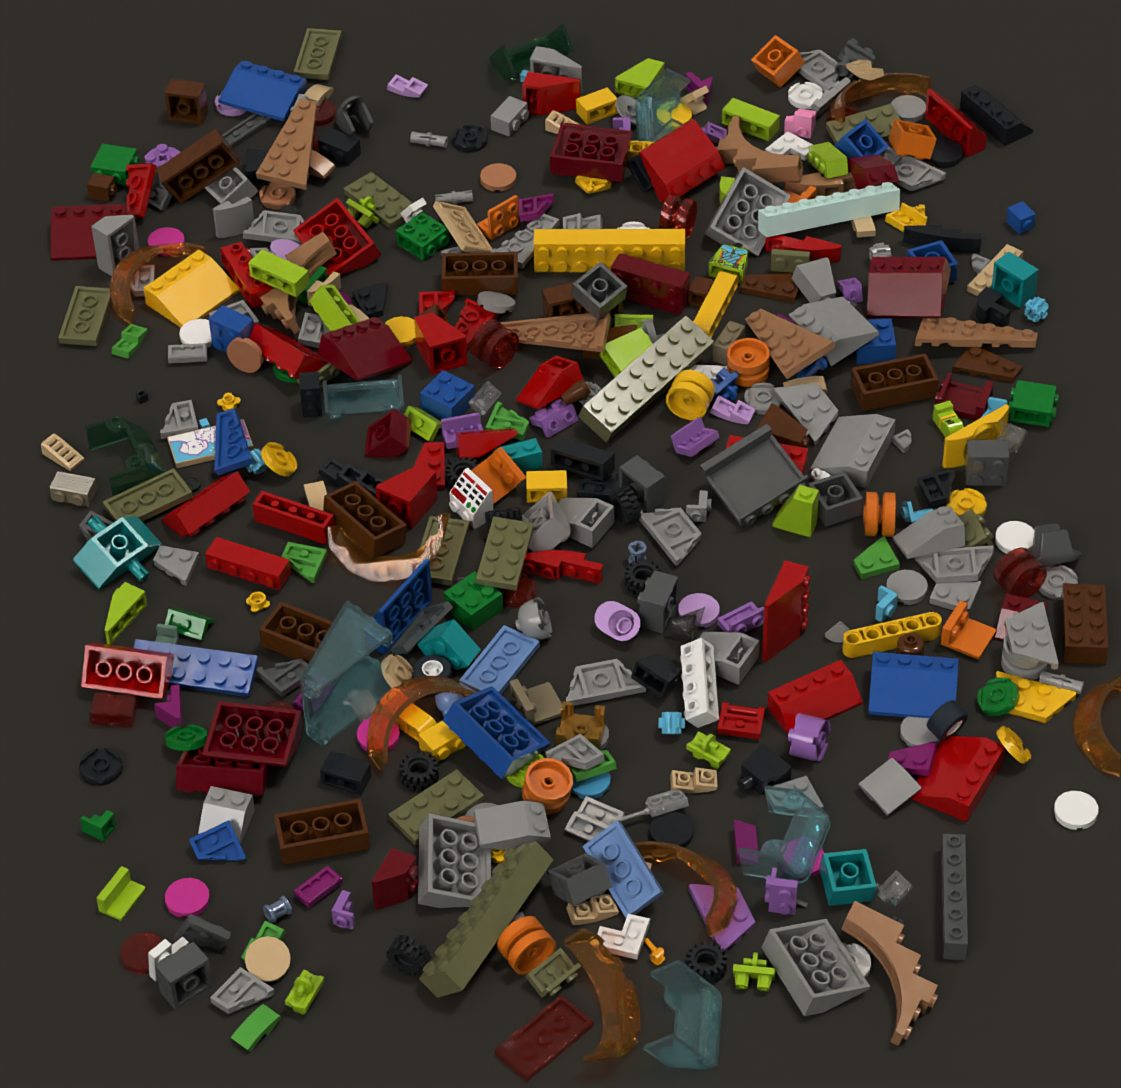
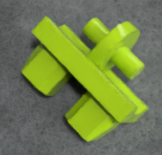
M370 196L365 199L361 198L359 201L361 205L350 198L347 200L346 203L349 205L347 210L355 220L359 214L362 215L357 221L359 225L368 229L372 222L378 224L380 219L371 212V210L374 211L376 209L374 198Z
M698 732L695 738L686 745V749L693 752V757L709 761L711 767L719 769L725 759L731 754V749L717 742L716 736L713 734L706 736Z
M753 952V959L744 958L743 965L733 964V977H735L736 988L748 989L749 978L758 979L757 990L769 991L771 983L775 979V968L766 967L767 960L758 959V953Z
M303 970L300 977H297L294 981V987L286 998L285 1005L292 1007L293 1011L306 1014L325 981L324 977L316 976L307 970Z

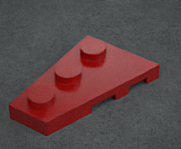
M152 163L126 165V171L129 172V178L127 179V186H129V194L127 195L128 215H133L135 218L145 217L155 177L156 165Z
M466 298L465 306L460 312L459 321L455 325V328L466 336L467 350L498 318V313L487 311L483 308L484 305L481 304L479 306L477 302Z
M444 442L424 443L414 466L420 464L436 471L437 491L445 490Z

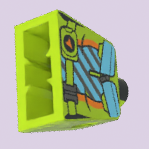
M735 243L733 246L722 245L709 261V276L716 278L719 271L738 275V283L741 284L748 265V251L744 249L741 243Z

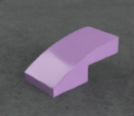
M396 74L389 82L387 90L407 97H420L428 87V84L414 77L409 81Z
M718 395L709 413L731 422L748 424L756 409L740 400L734 404Z

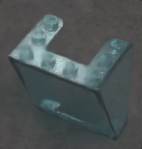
M346 601L300 677L306 734L322 747L395 691L386 682L382 674L381 663L369 656L380 645L389 646L392 644L393 635L391 631L386 627H382L373 617H369L362 612L360 607L354 606L349 601Z

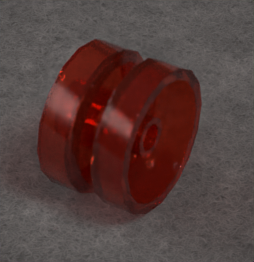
M670 194L662 207L659 229H685V240H687L695 225L698 211L697 201L688 198L682 201L681 197Z
M492 319L482 324L475 332L470 344V352L478 360L484 361L490 368L498 370L506 366L514 357L518 349L519 337L515 332Z
M1023 547L1008 552L1000 559L993 571V579L1004 588L1006 593L1025 598L1037 592L1047 577V569L1036 560L1027 548Z

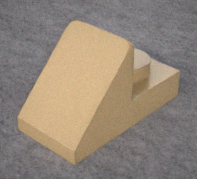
M703 86L676 101L687 105L691 109L692 115H696L707 109L703 95L708 93L709 90L707 86Z

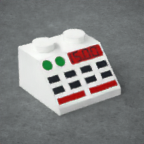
M466 468L449 492V506L453 512H457L463 520L469 521L470 526L476 529L486 523L485 512L493 511L492 489L469 468Z

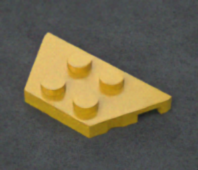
M1000 671L996 672V678H1008L1019 689V701L1014 709L1008 712L1009 714L1047 723L1054 714H1058L1064 709L1065 704L1076 699L1077 692L1063 688L1059 689L1056 686Z

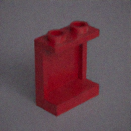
M948 372L946 379L941 381V391H937L935 403L940 404L951 401L953 410L958 417L976 421L988 409V399L993 397L994 382L986 381L984 388L954 382L952 381V373Z

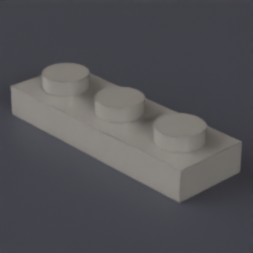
M845 77L842 81L838 80L831 90H826L820 99L817 98L812 103L811 111H816V118L847 92L851 83L850 79Z

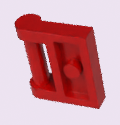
M722 702L717 734L760 739L765 707L752 708L729 705V702Z

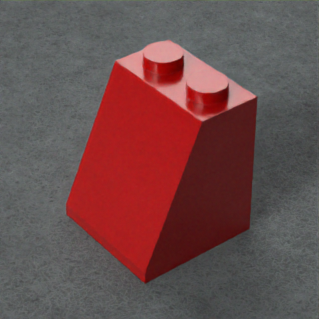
M433 312L414 317L416 346L431 375L441 373L443 370L448 371L468 365L465 334Z
M418 464L376 486V498L407 525V528L412 530L438 500L436 471Z

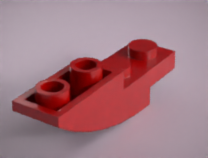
M783 235L766 237L765 250L772 252V249L810 252V262L827 257L830 263L841 260L842 245L808 236L803 241Z
M546 550L527 553L522 572L560 580L561 575L599 584L603 580V564L587 561L585 553L573 551Z

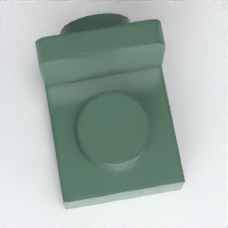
M157 624L155 642L178 645L179 634L177 626Z

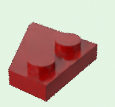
M455 290L419 292V314L435 304L446 313L456 298Z

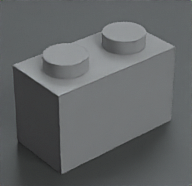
M509 96L491 115V130L510 137L527 120L529 116L528 103Z

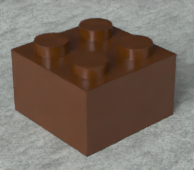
M171 79L164 92L168 120L202 125L209 111L205 83Z

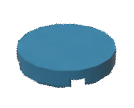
M609 771L578 782L573 778L571 792H574L581 799H584L586 796L592 799L602 797L610 788L611 776Z

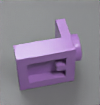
M631 117L613 118V129L631 131Z
M707 122L704 128L701 127L713 143L719 144V140L725 139L727 135V129Z
M856 278L837 281L838 289L843 293V297L847 301L853 303L863 301L862 284Z
M342 890L331 911L333 924L340 928L353 930L355 918L352 913L354 903L351 900V892Z

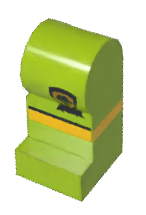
M951 401L934 405L933 421L945 437L964 428L962 421L953 410Z

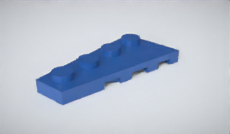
M235 408L218 413L216 417L214 471L217 475H221L253 464L241 421Z

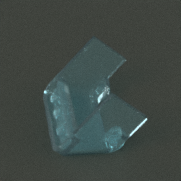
M667 68L638 96L635 102L638 141L656 142L683 125V123L672 119L671 111L680 104L679 92L690 83V79Z
M398 375V379L330 385H327V381H323L325 414L330 416V419L342 418V415L391 411L393 408L401 413L400 410L404 409L402 375Z
M766 785L764 789L769 812L791 815L793 818L783 840H768L763 844L761 851L739 848L738 853L743 875L767 878V875H771L773 867L777 868V878L796 880L798 883H803L810 878L831 825L829 815L799 790Z
M681 960L651 971L650 975L665 986L664 1000L666 1004L675 1010L674 1034L645 1044L644 1050L667 1067L701 1070L716 1067L719 1056L722 997L718 989Z

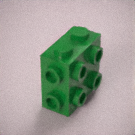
M102 144L90 166L91 174L97 173L113 176L115 184L127 186L129 172L126 171V165L140 164V157L137 154L136 148Z
M421 212L396 230L397 245L424 261L449 243V230L444 224Z
M1017 380L1016 388L1012 387L1010 399H1013V401H1009L1008 404L1009 413H1011L1010 421L1050 427L1051 419L1055 420L1057 410L1053 406H1058L1059 394H1056L1057 386Z

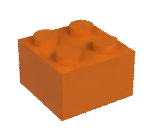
M776 35L751 59L757 71L780 88L805 63L797 49Z
M894 119L888 138L898 155H911L920 160L924 158L931 159L937 140L928 125Z

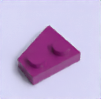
M554 194L519 199L520 222H532L535 219H539L555 201Z
M933 741L892 751L889 754L888 760L893 758L910 775L930 776L937 750V742Z

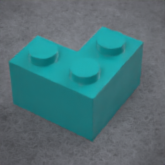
M454 619L434 626L417 644L425 656H443L455 670L468 667L481 650Z

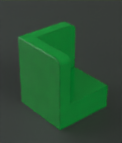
M108 810L102 816L95 814L91 819L85 816L80 818L82 832L103 842L117 827L114 813Z

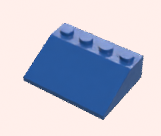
M241 61L234 68L218 103L284 121L290 115V109L294 106L298 95L305 94L307 79L299 75L284 73L281 70L252 64L249 61Z
M426 558L379 609L369 624L365 626L363 635L366 646L386 654L420 611L433 602L429 559Z
M873 652L868 714L930 718L944 703L950 700L956 701L958 659Z
M493 686L453 702L442 720L501 779L518 771L551 744Z

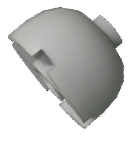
M538 597L525 602L518 611V619L515 620L519 632L522 631L526 636L536 640H544L552 636L549 634L552 633L548 611L544 612L541 607L545 605L541 598Z

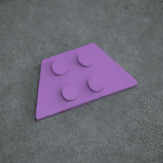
M689 885V892L715 945L717 943L721 945V949L724 948L725 954L732 944H737L745 934H748L755 928V920L738 887Z

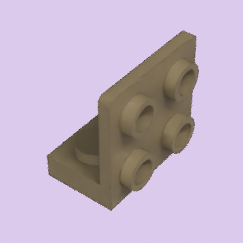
M518 679L510 681V698L517 711L532 725L561 716L562 703L550 682L526 689L524 685L521 686Z

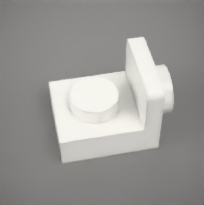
M421 198L409 205L400 214L407 223L413 217L423 212L421 208L427 203L424 198Z

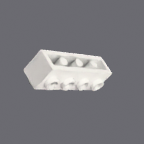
M699 638L682 645L680 656L682 663L681 678L684 689L683 699L685 703L684 716L688 722L697 728L719 720L714 646L703 638Z

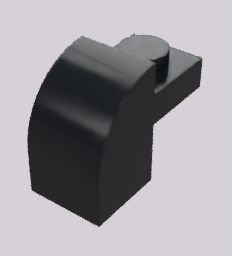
M987 286L977 297V319L982 324L990 321L1001 327L1008 326L1011 310L1001 306L1003 294Z

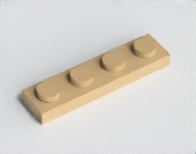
M1007 244L967 285V292L978 296L986 286L991 288L994 262L1007 252L1022 258L1023 251Z

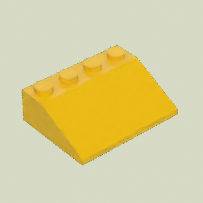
M197 250L144 287L146 305L179 327H182L190 320L203 318L240 292L237 285L213 258L201 250Z

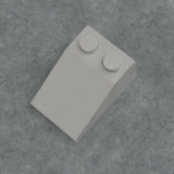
M536 46L530 58V72L580 79V96H582V66L554 49Z
M551 491L522 515V521L534 523L528 547L533 552L554 550L555 546L560 542L566 541L570 536V524Z
M942 506L929 511L893 537V541L905 557L909 559L965 546L964 523L950 506Z
M518 801L477 809L473 812L480 848L509 850L512 847L517 848L524 843L529 844L536 841L544 849L551 838L544 803Z

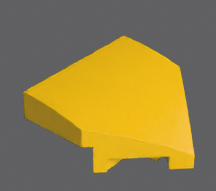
M577 176L575 179V183L588 194L610 189L613 181L585 176Z
M901 203L899 210L886 215L885 222L904 232V226L926 225L925 205L919 204V206L910 207L905 203Z

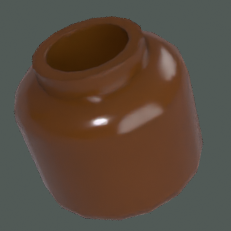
M914 633L903 634L897 641L896 654L923 656V639Z

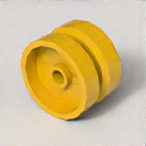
M683 370L676 375L666 395V404L680 418L695 420L698 417L702 418L715 395L714 384L701 372Z

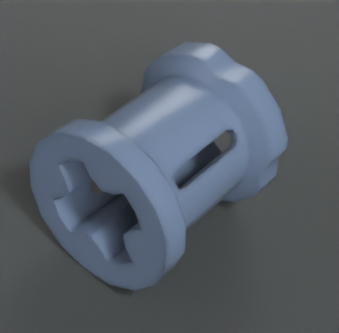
M634 541L629 544V565L632 561L636 564V558L637 560L640 559V562H643V559H647L645 556L647 546L644 542Z
M281 896L277 902L263 906V911L268 921L273 924L281 916L292 914V907L286 897Z

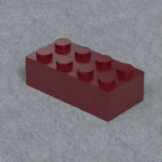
M619 253L612 264L611 272L615 273L627 285L625 300L678 315L683 313L688 304L689 272Z

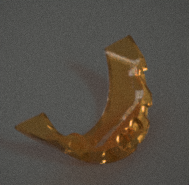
M885 73L884 76L873 80L859 79L849 84L833 100L830 107L831 117L843 123L845 122V103L888 90H897L902 93L917 92L927 97L931 78L930 76L913 73Z
M165 243L148 245L129 253L126 258L119 262L111 277L109 290L116 314L129 324L134 321L136 309L130 293L132 276L157 254L167 253L173 257H181L185 254L191 255L197 250L205 253L206 247L190 243Z
M450 513L438 514V532L434 536L429 537L423 547L405 555H380L373 559L345 534L340 525L327 527L329 547L332 553L354 574L378 582L402 580L408 578L426 558L430 561L434 558L443 542Z
M442 676L415 677L402 682L399 686L393 687L379 701L369 720L367 751L377 768L381 770L388 763V742L391 730L399 715L411 703L423 696L436 692H456L463 696H470L477 692L459 681Z
M1118 676L1095 686L1081 699L1074 715L1073 731L1075 732L1076 743L1080 751L1085 753L1092 761L1094 767L1100 771L1121 776V754L1108 741L1101 723V710L1106 696L1111 690H1121V676Z
M656 841L634 842L643 859L652 858L659 862L672 858L682 859L713 887V902L706 916L707 935L712 937L729 926L737 905V891L733 879L725 868L704 854L678 845Z
M580 929L564 939V945L574 954L587 972L599 999L603 1023L598 1047L595 1051L583 1057V1063L619 1058L628 1053L638 1041L636 1037L637 1032L641 1030V1010L639 1009L637 992L633 982L626 978L622 970L625 966L620 958L612 955L603 945L605 940L598 934Z

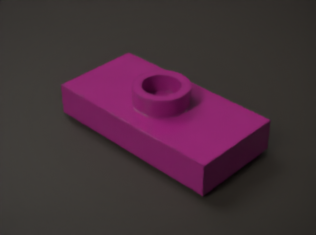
M327 865L295 889L294 895L310 908L343 883L342 877Z

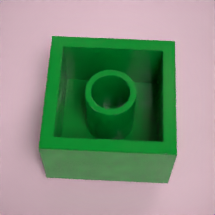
M475 571L444 592V602L448 601L453 606L449 613L472 632L503 610L502 593L495 587L476 584L477 573Z

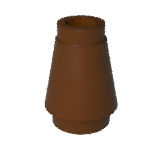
M583 379L581 381L577 380L561 395V398L567 406L588 397L591 391Z

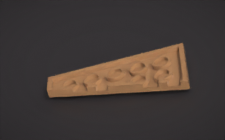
M299 99L257 170L256 176L258 179L307 190L317 102Z
M759 309L745 318L757 338L767 345L771 358L786 379L836 348L833 341L763 309Z
M608 312L601 319L597 320L592 314L586 313L499 322L495 336L498 341L604 352L611 316L610 312Z
M952 317L923 318L915 339V346H921L922 343H931L932 346L948 343L952 347H982V343L992 344V347L1008 344L1010 347L1035 348L1038 333L1029 329L1017 330L1010 326L998 327L991 323L979 324L971 320L959 321Z

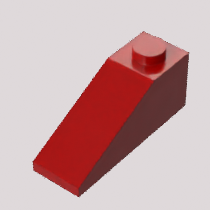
M515 428L455 432L457 456L459 459L465 457V460H468V457H470L474 461L475 457H481L518 435V432Z

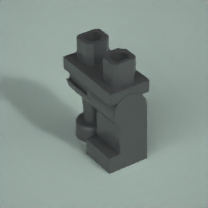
M851 38L840 50L838 59L841 62H838L835 67L836 74L839 76L848 75L849 70L846 68V64L859 59L871 61L872 66L876 57L873 55V50L868 47L863 49L858 46L857 40ZM850 71L848 79L851 80V84L860 89L866 80L858 77L860 81H856L853 78L855 74Z

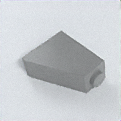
M827 257L796 266L792 280L810 303L835 297L836 289L830 261Z

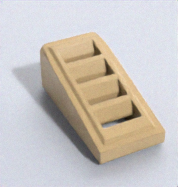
M554 110L545 120V130L558 134L561 123L580 125Z
M52 434L41 443L42 454L70 472L84 461L82 455L56 434Z

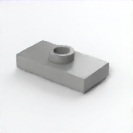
M207 343L168 345V363L207 361Z

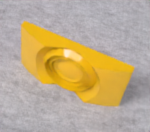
M1005 404L946 437L942 466L947 469L965 465L967 440H1003L1007 432L1009 406Z

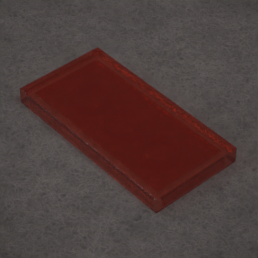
M560 995L495 1049V1055L528 1082L594 1027V1021L564 996Z

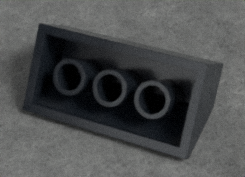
M973 85L961 91L960 109L1004 146L1033 133V129L989 92L979 86Z

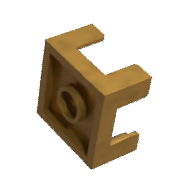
M563 701L561 725L556 730V746L581 734L600 750L606 724L605 706L596 705L595 716L574 714V704L572 702Z

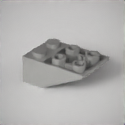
M562 498L558 503L570 524L571 533L569 538L591 548L597 544L614 524V506L600 499Z
M703 632L699 637L714 646L716 676L739 685L759 657L760 640L743 633Z

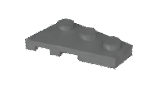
M447 601L423 608L391 647L392 653L399 655L411 652L414 645L453 606Z

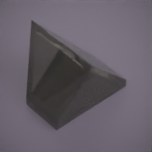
M705 607L681 616L669 617L663 637L684 643L696 640Z

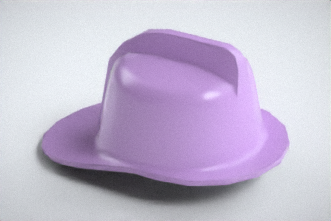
M607 601L596 610L595 623L605 634L619 641H628L639 634L640 618L636 612L615 601Z

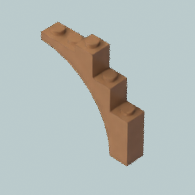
M740 116L732 117L731 124H728V135L725 136V139H720L718 146H716L724 164H734L738 168V172L744 167L769 183L801 181L803 166L800 155L770 153L751 145L743 137Z
M321 232L286 254L285 257L291 263L308 270L310 278L320 266L337 253L324 232ZM274 288L260 297L263 302L261 308L266 315L270 314L274 320L276 318L281 320L286 330L290 328L294 334L301 331L295 316L299 295L294 297Z
M854 901L841 930L864 944L880 961L889 976L895 993L897 1007L896 1024L890 1042L899 1046L902 1038L908 1039L913 1028L909 1026L910 1021L916 1022L920 1012L924 1014L928 1006L933 1007L938 995L934 994L938 985L917 975L921 967L918 964L921 955L900 945L905 936L901 934L904 925Z

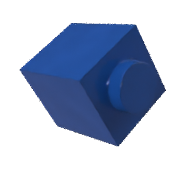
M1022 201L1007 208L1006 222L1018 234L1034 228L1036 213Z

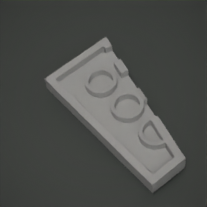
M543 214L539 219L530 222L525 230L516 232L511 240L502 242L500 248H494L490 252H518V267L523 269L534 256V229H556L559 226V219Z

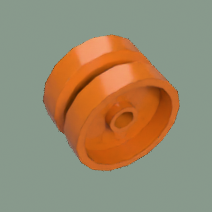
M754 338L739 339L727 349V370L731 374L735 370L740 374L735 379L736 385L751 387L756 383H764L770 374L769 348L764 342Z
M866 492L865 505L863 506L865 536H876L878 524H881V534L884 537H894L895 492H884L881 505H879V495L877 492Z
M542 758L533 762L525 774L522 787L523 800L544 803L546 815L560 812L566 807L573 786V775L569 767L554 758Z
M526 916L512 922L505 928L497 941V949L508 960V963L517 974L526 975L554 953L556 942L544 930V927L536 917Z

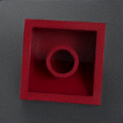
M881 155L848 159L854 183L858 190L864 189L866 186H879L885 182H890L893 185L899 182L894 164Z
M393 408L370 425L367 430L365 456L371 458H396L400 454L405 453L410 446L412 420Z
M1006 593L995 640L1004 642L1006 636L1004 624L1006 619L1042 601ZM1044 602L1045 611H1047L1048 604L1046 602Z
M391 848L371 881L374 908L381 909L407 901L412 893H416L419 882L416 856Z

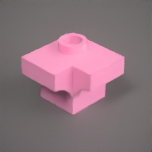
M798 109L793 116H786L784 134L788 131L798 137L811 139L816 124V111Z

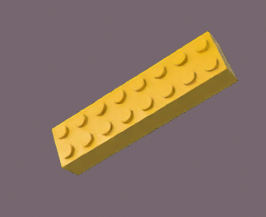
M534 229V272H588L599 262L611 271V266L619 253L685 271V229Z

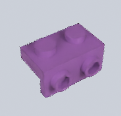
M562 400L553 401L550 404L551 406L536 411L535 415L529 418L531 425L542 427L546 437L553 436L578 421L572 403L566 406Z
M479 413L441 420L442 436L447 449L456 448L455 432L483 430Z
M699 417L671 435L676 453L688 457L696 456L699 451L712 445L719 438L718 431L705 428L702 418Z
M751 601L717 618V625L724 632L745 634L764 623V607L758 609Z
M772 867L771 875H767L765 887V902L769 903L768 912L795 915L798 881L777 878V868Z

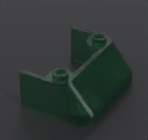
M563 23L553 32L507 50L505 45H503L489 57V60L503 79H508L510 82L519 78L518 75L523 70L530 71V58L536 46L554 49L564 56H568L574 50V47Z
M119 416L85 426L90 451L128 439L135 455L127 458L125 462L127 470L109 475L112 497L167 471L146 429Z

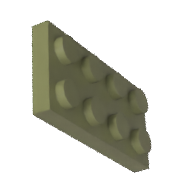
M307 28L294 69V75H299L305 79L329 80L342 38V31Z
M892 104L826 122L825 127L836 144L842 136L866 119L883 140L886 141L889 138L894 119H901Z
M373 172L343 188L344 194L359 205H361L359 202L361 198L365 199L368 196L374 198L376 209L374 211L371 210V212L389 229L405 221L400 213L413 204Z
M75 286L58 337L59 343L97 346L113 297L112 288Z
M173 468L103 501V506L114 522L121 517L137 516L143 522L193 498V494Z
M430 516L412 573L427 558L430 560L431 583L452 586L470 522Z
M493 516L477 573L476 584L517 591L534 523Z
M456 769L389 813L388 818L417 846L419 844V826L429 813L456 819L473 806L482 803L484 795Z

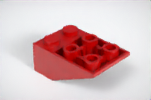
M528 71L522 84L523 101L528 103L529 114L545 115L550 114L553 110L556 112L575 110L576 99L580 98V79Z
M556 355L542 363L516 401L536 409H542L551 401L561 399V395L577 380L581 381L583 379L578 362Z

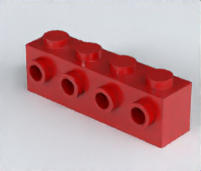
M242 242L222 247L221 262L250 307L254 308L263 305L260 297L274 288L250 276L249 261L252 257L249 249L245 248Z
M261 491L252 504L254 521L326 545L335 532L334 514L265 491Z
M219 537L214 539L205 553L207 568L236 576L249 582H255L268 588L281 590L291 575L289 559Z

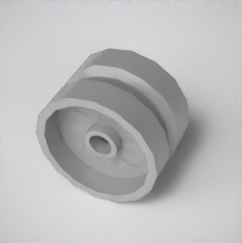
M1006 635L1001 659L1003 671L1007 674L1029 680L1040 678L1042 670L1046 672L1048 664L1039 662L1037 665L1027 660L1012 658Z

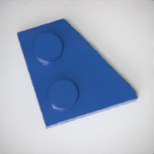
M229 820L189 839L198 860H247Z

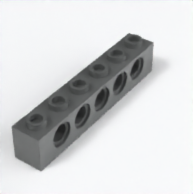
M943 834L941 845L943 959L966 960L968 929L965 834Z

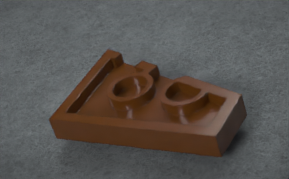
M793 273L750 274L744 276L740 286V293L795 303L800 289L792 280Z
M969 347L952 367V372L954 373L965 371L970 372L969 375L977 377V374L988 376L989 379L1013 383L1023 370V366L980 347Z

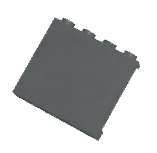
M768 424L760 427L700 465L701 474L741 527L753 524L761 515L770 513L780 503L784 504L799 485L808 487L809 483L807 474L804 476L772 435V429Z

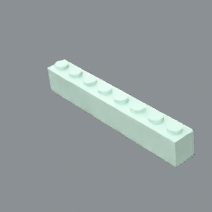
M885 182L879 186H866L864 189H851L849 192L844 193L835 192L829 196H817L815 199H801L795 203L786 202L780 206H767L765 209L758 210V231L766 237L897 211L900 209V189L890 182Z

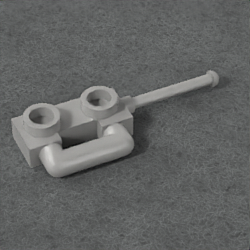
M670 790L646 799V808L643 811L617 819L613 818L611 823L613 824L617 820L622 822L648 814L651 817L681 809L689 806L688 798L682 791Z

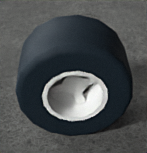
M427 655L416 662L414 666V679L418 691L433 696L446 692L452 684L451 664L447 659L438 655Z
M950 700L931 715L926 725L939 741H945L963 727L968 719V714L955 700Z

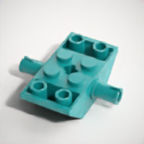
M97 515L94 516V519L91 518L88 521L87 525L94 530L96 535L90 538L74 557L73 562L99 590L127 570H130L139 582L144 581L142 578L146 580L149 577L150 573L139 562L158 550L159 546L163 544L137 516L121 517L108 527Z

